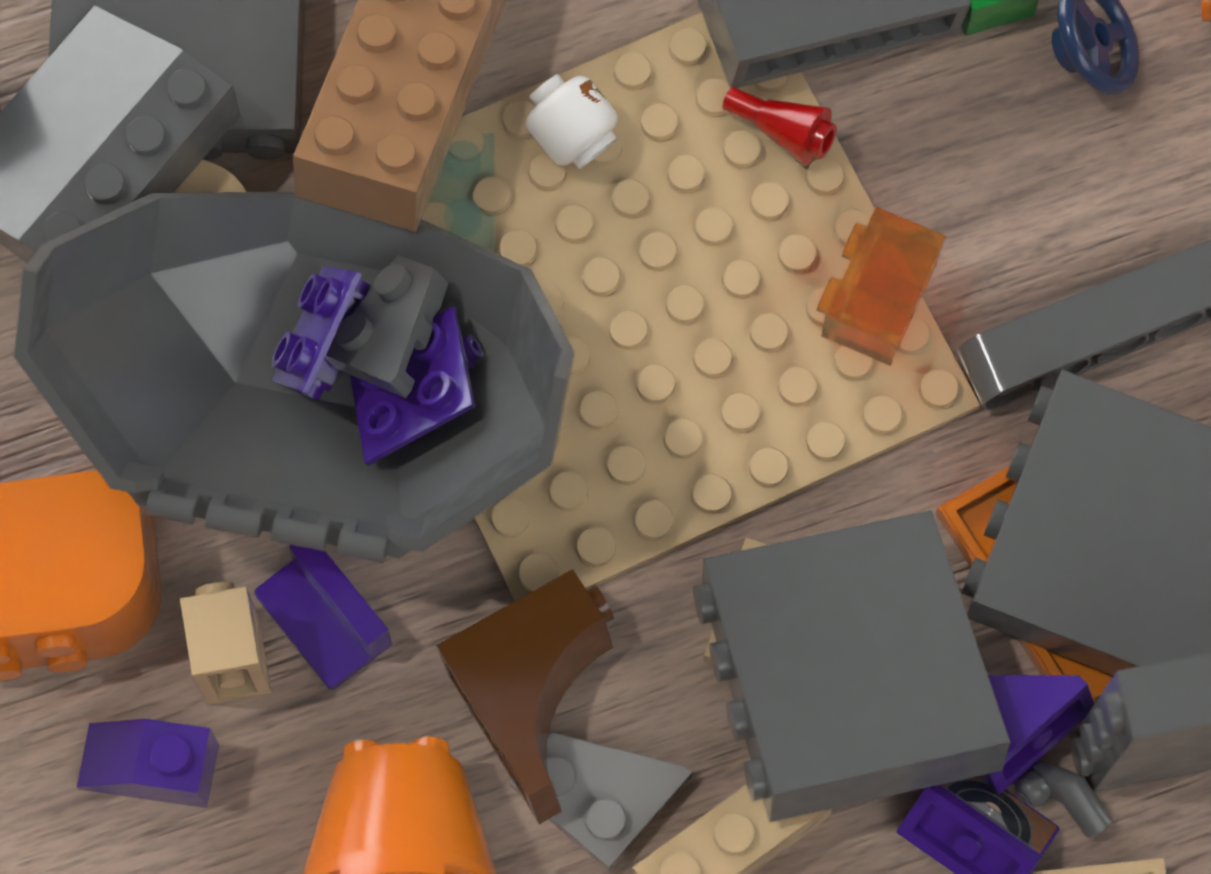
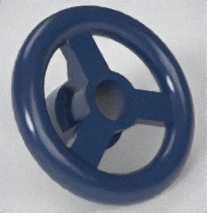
M1059 0L1057 9L1059 27L1054 29L1051 41L1054 54L1060 65L1070 73L1078 72L1092 88L1101 93L1116 95L1128 90L1134 83L1138 73L1139 49L1133 25L1119 0H1094L1110 19L1111 23L1107 24L1102 18L1096 17L1084 0ZM1114 42H1119L1121 52L1120 69L1116 76H1111L1109 52L1112 50Z

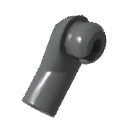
M1041 761L1034 763L1028 769V773L1016 780L1015 789L1026 804L1032 807H1040L1048 798L1062 803L1086 837H1092L1100 833L1113 820L1087 781L1080 774Z

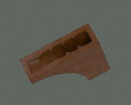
M573 569L436 645L450 680L539 825L562 812L555 789L548 775L546 754L548 734L557 706L578 675L599 656L613 648L606 623L614 619L610 606L596 585L586 590Z

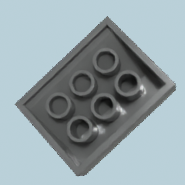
M94 5L0 112V244L28 264L39 247L50 240L148 194L174 193L241 115L233 85L183 49Z

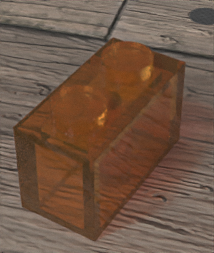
M876 206L867 226L856 222L849 235L842 257L850 260V263L842 280L831 276L820 298L816 311L825 314L821 336L891 366L940 259L946 236Z

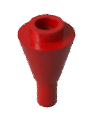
M731 87L723 100V110L755 123L759 130L805 166L810 164L815 157L824 158L834 142L837 126L831 123L832 111L828 107L772 99L765 101L735 87Z

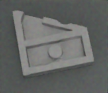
M552 733L547 741V770L562 812L548 820L609 872L690 780L692 772L682 765ZM511 779L510 787L521 796L520 792L518 791L517 787Z

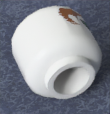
M556 74L529 96L535 107L526 118V128L557 166H567L574 163L578 169H581L617 140L612 130L618 122V115L587 76H576L564 82Z

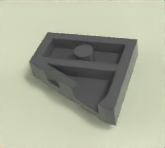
M397 255L393 262L378 274L374 281V286L355 311L340 323L325 358L340 371L406 398L414 384V380L405 372L413 348L416 350L426 349L433 330V317L441 307L449 283L435 268Z

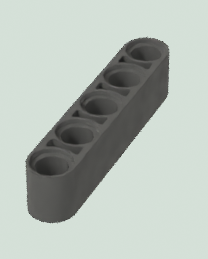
M1211 240L996 326L964 342L956 352L983 409L997 408L1039 391L1041 385L1045 387L1052 386L1056 383L1061 370L1079 375L1211 321Z

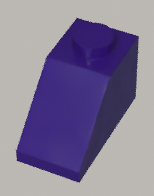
M988 675L1010 740L1003 770L980 776L998 795L1080 724L1094 706L1089 686L1079 675Z
M151 719L89 723L77 788L85 791L207 808L219 744L210 728Z

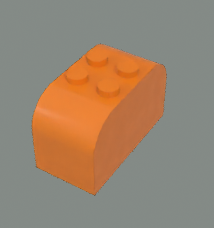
M97 470L0 483V681L20 677L22 669L46 665L51 672L77 671L87 666V660L113 656L128 650L138 643L154 624L160 609L162 596L154 517L146 515V507L138 506L128 492L111 489Z

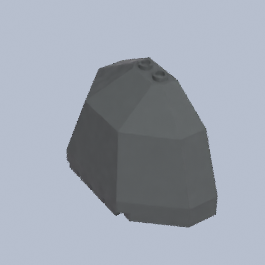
M295 192L151 193L42 244L23 269L14 358L111 489L128 492L138 506L146 507V515L192 525L196 517L205 519V527L256 538H259L261 531L271 532V541L324 551L327 544L335 545L339 555L384 563L386 556L399 559L411 550L425 551L552 465L559 440L575 355L568 338L531 269L422 219L417 231L413 232L295 197ZM397 255L435 268L449 283L441 307L434 316L452 306L456 308L462 338L469 334L473 335L481 346L483 356L475 360V368L469 371L475 402L473 409L368 466L364 463L350 374L339 370L331 391L324 390L320 400L317 401L297 392L295 389L271 381L277 369L272 366V358L282 336L288 331L293 333L303 311L298 308V300L306 281L313 273L319 275L323 265L355 271L362 274L360 280L371 285L370 291L378 274L389 266Z

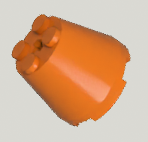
M422 737L414 740L412 743L380 745L371 740H357L348 743L343 749V759L336 765L333 771L303 874H497L465 769L459 760L450 755L449 743L437 737Z

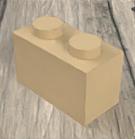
M215 582L198 587L195 590V596L180 598L192 677L207 705L271 693L260 620L246 586L235 588L231 582Z

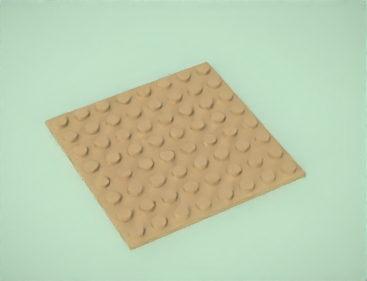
M702 12L559 74L564 82L576 76H587L618 115V122L612 130L617 140L581 169H578L574 163L567 166H557L526 128V118L535 107L529 96L547 80L461 117L421 218L531 269L575 352L559 440L552 465L474 517L514 601L572 569L586 590L594 585L598 586L970 414L981 406L837 137L835 136L834 142L824 158L815 157L810 164L805 166L759 130L755 123L723 110V100L730 87ZM802 72L737 88L765 101L772 99L819 106Z

